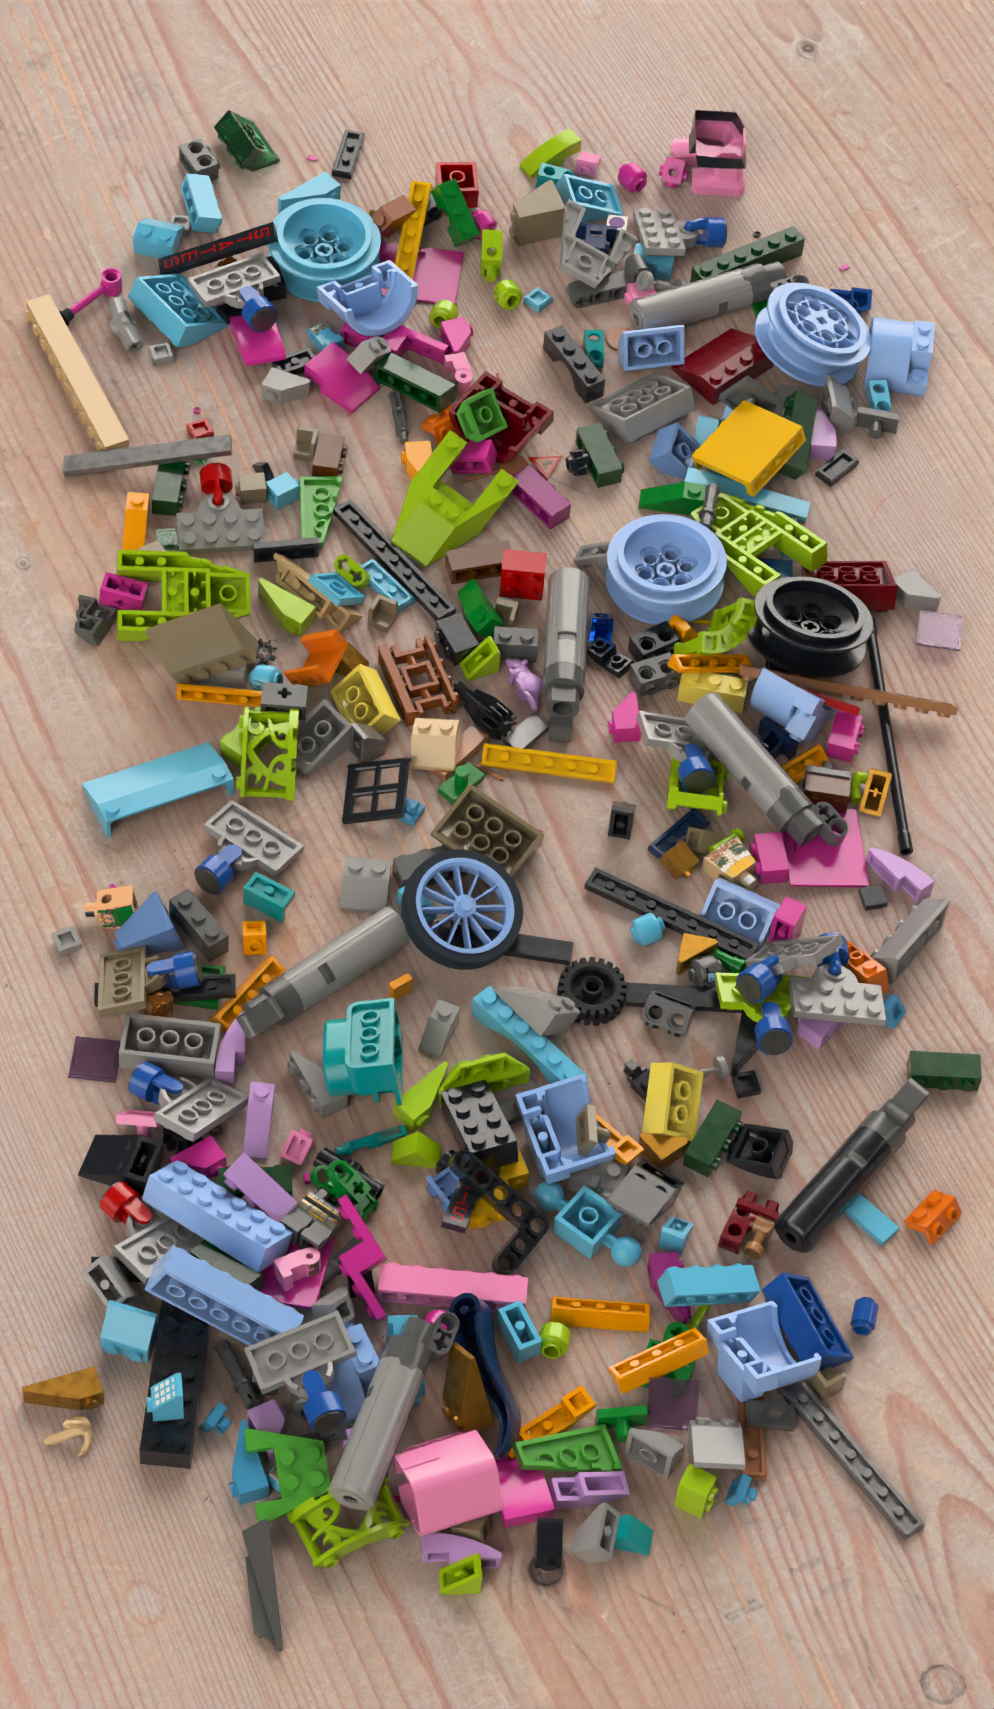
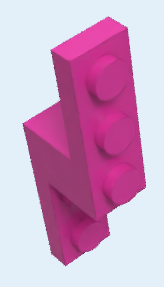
M346 322L341 327V337L344 338L343 343L357 348L361 342L373 338L359 334ZM403 325L382 337L387 341L388 347L392 350L391 353L402 357L408 349L444 365V355H448V345Z
M344 1195L338 1199L341 1204L338 1210L345 1221L347 1219L351 1220L354 1225L351 1231L358 1241L363 1239V1242L339 1256L342 1263L338 1266L346 1278L351 1276L355 1283L351 1287L359 1299L364 1297L368 1304L364 1308L371 1319L377 1318L379 1322H382L388 1318V1315L363 1275L388 1259L349 1197Z

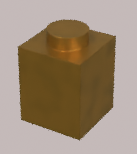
M683 840L659 858L660 862L675 880L682 875L684 878H687L696 870L693 866L699 862V859Z

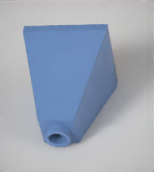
M157 891L152 893L116 931L117 939L113 941L118 951L143 945L146 946L148 954L185 949L170 914Z

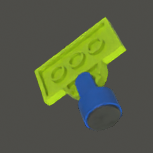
M716 972L714 981L720 1008L744 1010L749 1018L757 1022L754 1032L758 1048L761 1052L767 1055H779L786 1052L793 1042L790 1025L787 1021L790 1017V1012H792L788 981L790 976L807 978V976L782 975V981L777 985L775 991L760 1003L754 1004L745 1000L738 992L736 978L740 973Z

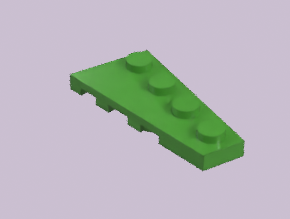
M300 476L301 539L318 537L319 548L324 547L333 516V509L336 506L343 482V476Z
M605 1424L515 1442L512 1446L521 1470L611 1472L623 1469Z

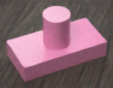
M129 1109L116 1114V1124L136 1125V1135L150 1139L151 1127L161 1126V1124L154 1121V1111Z

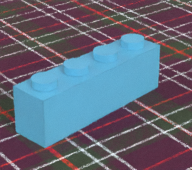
M740 1263L731 1266L716 1264L710 1267L695 1265L689 1268L674 1266L667 1268L657 1280L665 1307L750 1303L761 1292L753 1265H742Z

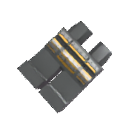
M320 1188L315 1193L309 1191L297 1207L280 1220V1223L295 1233V1235H292L290 1242L295 1246L299 1243L298 1248L301 1250L308 1248L309 1242L321 1254L344 1227L345 1219L338 1210L341 1204L339 1201L335 1206L330 1204L331 1195L324 1188Z

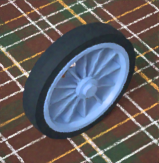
M455 849L443 851L429 857L414 870L407 881L402 895L401 914L410 939L425 956L445 967L471 970L482 968L495 962L511 948L522 925L523 905L515 882L502 866L483 854ZM453 871L456 894L442 877L441 873ZM460 871L474 875L467 894H463ZM479 877L491 888L473 899L470 895ZM434 878L447 897L425 887L427 882ZM493 891L500 902V905H476L478 901ZM422 895L446 907H422ZM478 912H502V924ZM449 913L448 917L431 928L428 926L423 915ZM446 922L453 923L454 925L446 942L433 932ZM477 922L498 931L497 937L491 941ZM458 923H461L464 948L450 945ZM468 925L484 946L471 948Z

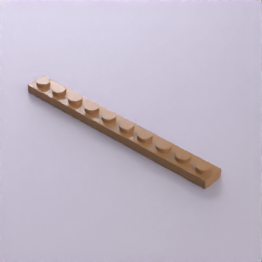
M739 664L738 674L742 675L744 680L755 681V678L759 677L763 668ZM768 669L796 686L807 687L808 690L820 693V690L828 691L830 696L842 698V694L849 695L851 700L863 702L864 698L871 699L873 704L885 706L887 702L894 704V708L907 710L908 706L916 708V712L928 714L929 711H935L937 716L950 718V715H957L958 706L956 704Z

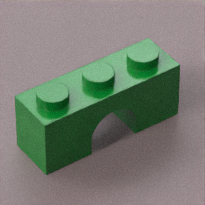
M456 178L437 185L431 191L438 210L444 209L448 215L450 225L447 231L454 247L473 241L480 234Z

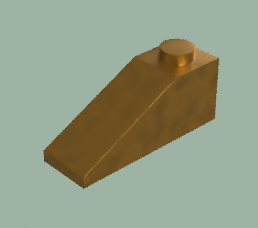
M95 1366L22 1387L24 1403L73 1410H91L104 1404V1392Z

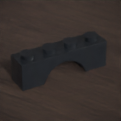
M560 325L545 331L544 351L553 362L561 360L567 366L574 382L575 391L585 404L603 397L604 377L565 327Z

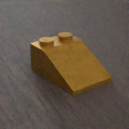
M455 1342L452 1344L442 1396L445 1407L442 1408V1412L447 1422H452L457 1430H461L463 1433L473 1430L479 1432L495 1425L475 1357Z

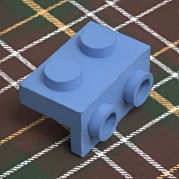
M449 1166L434 1178H431L430 1175L425 1177L428 1186L425 1188L433 1199L436 1197L440 1199L442 1203L439 1206L444 1213L447 1211L459 1178L450 1170Z

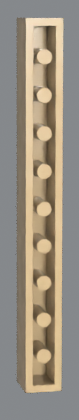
M50 294L26 301L27 310L24 311L25 318L28 323H32L33 333L36 337L39 336L41 348L43 351H47L49 363L51 366H55L56 375L59 380L63 381L66 394H70L74 409L79 410L82 424L86 423L88 435L91 439L94 438L97 452L129 448V439Z

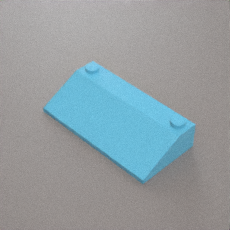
M209 742L82 783V787L106 837L111 836V824L113 821L221 785L225 786L229 796L234 795V779L225 761Z

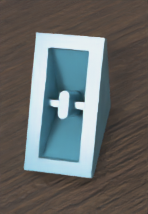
M699 415L694 440L701 446L720 426L721 419Z
M671 1215L662 1228L658 1248L669 1252H678L679 1256H681L694 1224Z

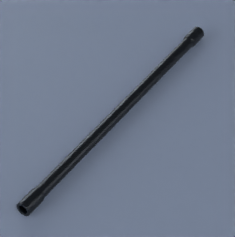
M872 616L873 629L867 640L874 689L886 691L878 646L875 617ZM886 702L885 706L877 705L887 769L889 773H892L890 788L898 831L897 838L900 854L910 855L913 853V845L908 828L889 706Z

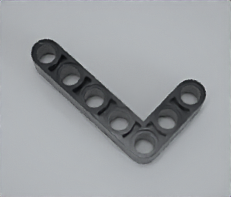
M464 1149L460 1150L450 1157L448 1163L450 1170L517 1229L493 1258L491 1265L493 1271L498 1275H508L519 1267L549 1229L548 1220L472 1152ZM458 1156L466 1160V1168L458 1165ZM477 1172L485 1177L484 1184L476 1181L475 1176ZM495 1188L503 1192L502 1200H498L494 1196ZM513 1205H518L521 1208V1216H516L513 1213ZM532 1221H536L539 1224L540 1230L538 1233L531 1229ZM517 1239H520L524 1242V1251H520L517 1249ZM502 1257L508 1259L510 1263L508 1270L501 1266L500 1261Z

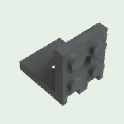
M748 375L720 393L719 400L732 410L745 400L781 417L785 405L784 401Z

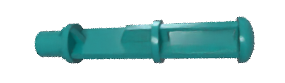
M399 1125L347 1141L344 1145L335 1147V1153L339 1156L345 1154L350 1156L353 1154V1150L366 1146L370 1149L380 1147L397 1139L384 1143L383 1141L399 1136L401 1138L407 1136V1130L403 1125ZM399 1128V1130L381 1135V1133Z

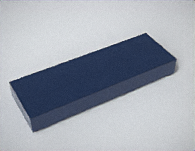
M693 808L648 845L647 850L659 859L681 840L685 842L688 827L705 830L710 826V820Z

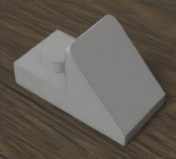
M611 541L582 545L573 561L578 567L595 564L604 576L608 567L607 551Z

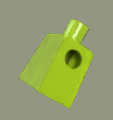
M482 229L480 275L484 276V279L488 282L496 281L497 277L501 274L503 230Z

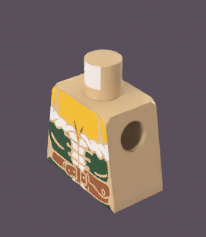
M736 835L703 859L702 871L714 880L723 878L736 885L742 884L747 890H751L757 884V880L752 876L756 864L755 859Z

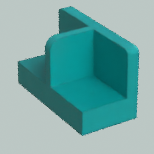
M255 871L243 888V903L283 923L285 920V910L294 899L295 891Z

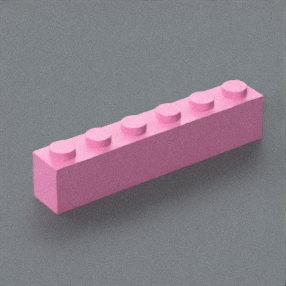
M393 1262L381 1263L377 1299L380 1302L450 1308L451 1303L457 1296L463 1293H472L489 1304L492 1312L498 1313V1309L520 1300L524 1308H526L528 1277H522L517 1274L509 1276L498 1275L494 1272L476 1273L471 1270L455 1271L444 1267L435 1269L424 1268L421 1265L403 1266Z

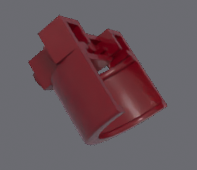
M485 371L449 409V418L459 437L467 443L471 440L467 439L456 415L461 403L480 391L493 388L496 400L508 427L484 440L493 441L497 451L496 463H509L521 453L537 434L541 435L552 424L554 411L537 401L532 404L503 387L502 380Z

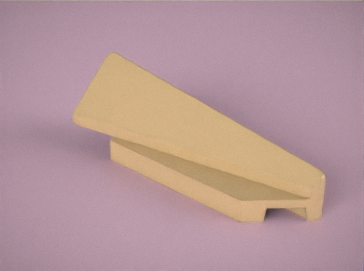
M274 554L278 567V573L275 574L276 582L289 593L316 606V616L320 619L327 617L339 632H343L363 617L362 614L350 605L337 607L308 582L310 574L285 555Z

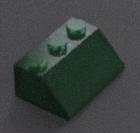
M228 110L214 126L218 133L217 137L225 143L227 152L234 156L236 159L235 163L239 168L243 170L246 168L254 172L279 163V157L254 121Z

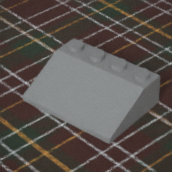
M656 372L589 405V409L618 439L627 443H634L640 437L652 434L656 429L667 426L677 418L685 417L689 412L696 409L690 386Z

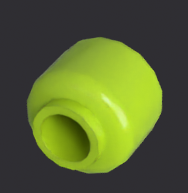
M510 279L500 281L493 290L494 299L505 310L516 308L523 299L521 289Z
M439 300L431 309L429 320L435 328L440 330L441 322L458 317V308L449 300Z
M559 1322L544 1324L539 1331V1336L542 1340L541 1354L549 1359L563 1357L569 1349L571 1340L570 1330Z

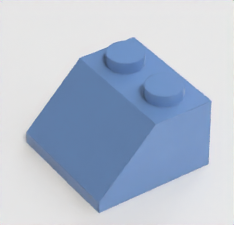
M677 422L658 430L649 461L661 474L685 479L688 467L695 468L692 455L700 445Z

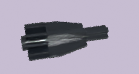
M459 681L458 684L454 683L453 691L457 692L459 697L466 702L463 707L473 722L493 740L496 738L501 740L502 735L506 737L507 733L512 731L511 728L512 725H516L514 720L517 716L499 699L477 688L475 691H472L462 681Z

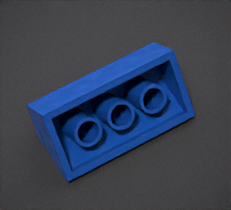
M781 1273L762 1289L766 1297L765 1302L774 1301L778 1306L779 1326L786 1333L788 1344L796 1351L799 1362L814 1358V1354L818 1353L821 1356L819 1371H822L829 1366L834 1368L854 1358L809 1277Z

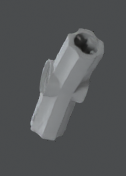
M122 297L111 298L108 308L112 320L108 322L109 327L119 336L127 352L139 351L143 347L144 342L135 327L136 320L129 312L126 300Z

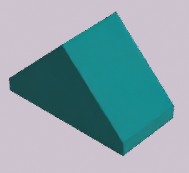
M631 1514L620 1516L614 1548L649 1556L654 1530Z

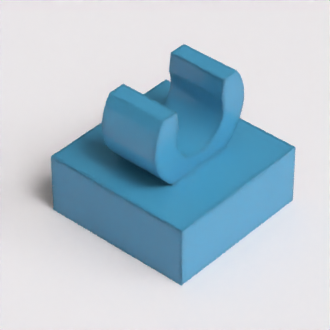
M406 797L404 817L396 819L414 827L425 811V805Z
M891 994L887 1000H883L886 1015L885 1023L887 1027L896 1028L906 1010L899 996Z
M219 1402L212 1408L199 1428L205 1433L214 1428L217 1432L223 1434L232 1424L228 1418L222 1416L227 1407Z
M743 1473L732 1480L725 1503L733 1507L740 1502L749 1505L751 1500L755 1501L758 1491L749 1487L752 1478Z

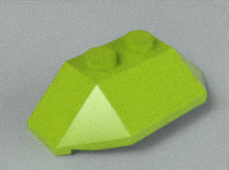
M505 1052L484 1055L479 1059L471 1061H461L453 1065L438 1090V1106H442L441 1091L485 1079L492 1093L528 1084L530 1069Z

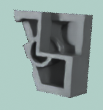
M79 595V610H76L78 620L75 623L74 631L83 640L98 646L117 619L118 610L117 608L100 605L96 598Z

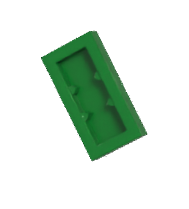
M467 762L464 766H458L455 773L438 787V793L451 804H454L469 784L476 787L485 779V774L470 762Z
M647 1406L597 1409L595 1426L605 1424L607 1428H615L617 1441L627 1442L628 1432L631 1429L630 1426L646 1425L648 1416Z

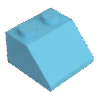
M144 218L138 222L133 236L134 253L155 258H163L177 253L185 226Z
M109 1300L100 1335L101 1349L112 1355L120 1354L127 1356L135 1362L144 1361L148 1363L155 1347L158 1327L157 1314Z

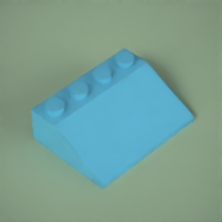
M182 274L136 277L128 295L134 306L140 309L147 319L152 321L159 328V331L165 334L171 340V343L177 347L194 345L230 325L226 324L218 315L214 306L206 308L189 287L188 280Z

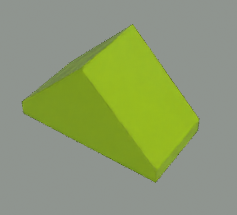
M488 636L459 663L467 680L472 681L499 672L500 651L493 638Z
M417 1131L393 1141L391 1164L436 1169V1164L440 1159L441 1145Z
M473 1554L439 1569L440 1594H479L482 1584L480 1554Z

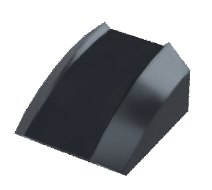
M745 1123L738 1135L735 1136L726 1155V1161L744 1171L766 1178L780 1179L793 1153V1140L790 1132L785 1129Z

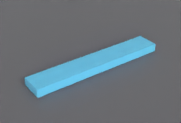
M688 467L684 482L705 484L706 486L710 483H715L719 487V494L722 492L743 499L746 504L752 506L757 504L765 506V510L773 513L780 511L791 519L804 523L807 519L811 503L763 488L753 497L747 494L745 485L735 480Z

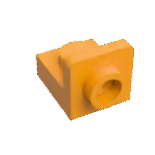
M677 614L670 618L669 624L681 638L680 643H685L698 637V633L691 628L686 620H683Z
M242 921L243 954L245 956L266 955V922Z

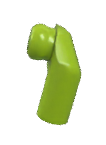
M856 771L851 778L850 799L853 804L862 801L860 784L867 783L868 774L866 772Z

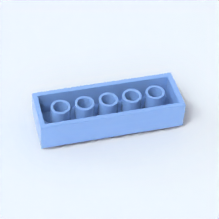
M177 1160L148 1177L142 1197L143 1201L257 1273L274 1264L273 1260L286 1255L293 1235L291 1230L287 1229L282 1223L276 1222L265 1215L263 1211L250 1206L245 1200L234 1196L224 1187L210 1181L205 1175L189 1168L187 1164Z
M175 1246L153 1266L144 1289L249 1346L300 1326L304 1317L294 1308L283 1305L272 1296L257 1291L250 1284L242 1283L233 1278L229 1273L220 1271L211 1266L207 1261L200 1260L188 1254L186 1250Z

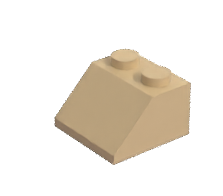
M415 718L411 735V769L455 771L462 740L460 721Z

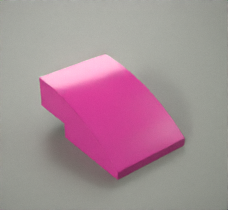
M242 315L230 317L231 333L245 366L286 360L284 346L276 322L270 329L264 332H255L249 327Z
M332 342L305 364V377L319 385L322 394L350 413H353L377 393L379 387L367 372L360 374L347 360L349 354Z
M510 1457L495 1460L504 1507L499 1513L504 1528L536 1522L537 1518L554 1517L555 1508L542 1470H521L516 1458L512 1460Z

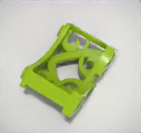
M739 598L736 603L713 610L708 629L699 632L698 637L685 643H675L674 654L717 655L737 647L747 638L749 631L755 626L757 621L754 609L755 600Z
M245 707L244 715L240 714L239 728H243L241 776H236V789L240 790V797L285 798V800L290 801L295 800L296 761H292V759H296L299 709L290 708V712L253 711L249 710V707ZM251 723H258L259 727L252 728ZM262 723L268 724L269 727L264 729ZM278 732V737L280 735H285L286 739L283 741H279L276 738L275 733ZM248 733H249V734L253 735L254 737L251 739V741H250V742L248 743V745H247V742H248ZM270 735L277 747L288 751L286 754L276 756L271 761L269 768H267L257 757L254 749L263 739ZM248 756L253 766H250L246 769V761ZM279 762L283 763L285 768L283 770L276 768V773H274L275 765ZM255 775L257 777L255 784L261 781L263 775L266 778L264 788L248 787L249 776ZM270 781H271V782H273L274 784L279 785V786H281V787H284V788H286V789H277V788H268V787H269V784H270Z
M672 757L666 810L676 811V806L716 811L717 817H721V814H726L727 801L723 800L724 781L728 782L729 771L720 761L708 760L712 769H717L714 785L705 792L707 795L687 793L683 789L678 776V768L681 762Z
M387 1475L378 1494L380 1502L376 1500L374 1507L367 1510L366 1517L358 1530L333 1525L340 1513V1503L330 1495L329 1491L328 1494L321 1496L317 1500L314 1497L309 1498L287 1514L290 1523L295 1524L313 1559L312 1564L314 1567L332 1568L339 1563L341 1558L356 1549L379 1540L396 1539L405 1533L404 1529L411 1523L409 1519H404L386 1485V1482L389 1481ZM328 1509H332L334 1513L328 1519V1514H324L323 1512ZM389 1518L390 1522L383 1523L381 1519ZM308 1523L317 1529L314 1535L311 1534L307 1526ZM322 1534H326L323 1540V1548L327 1543L334 1545L324 1554L321 1553L316 1543Z

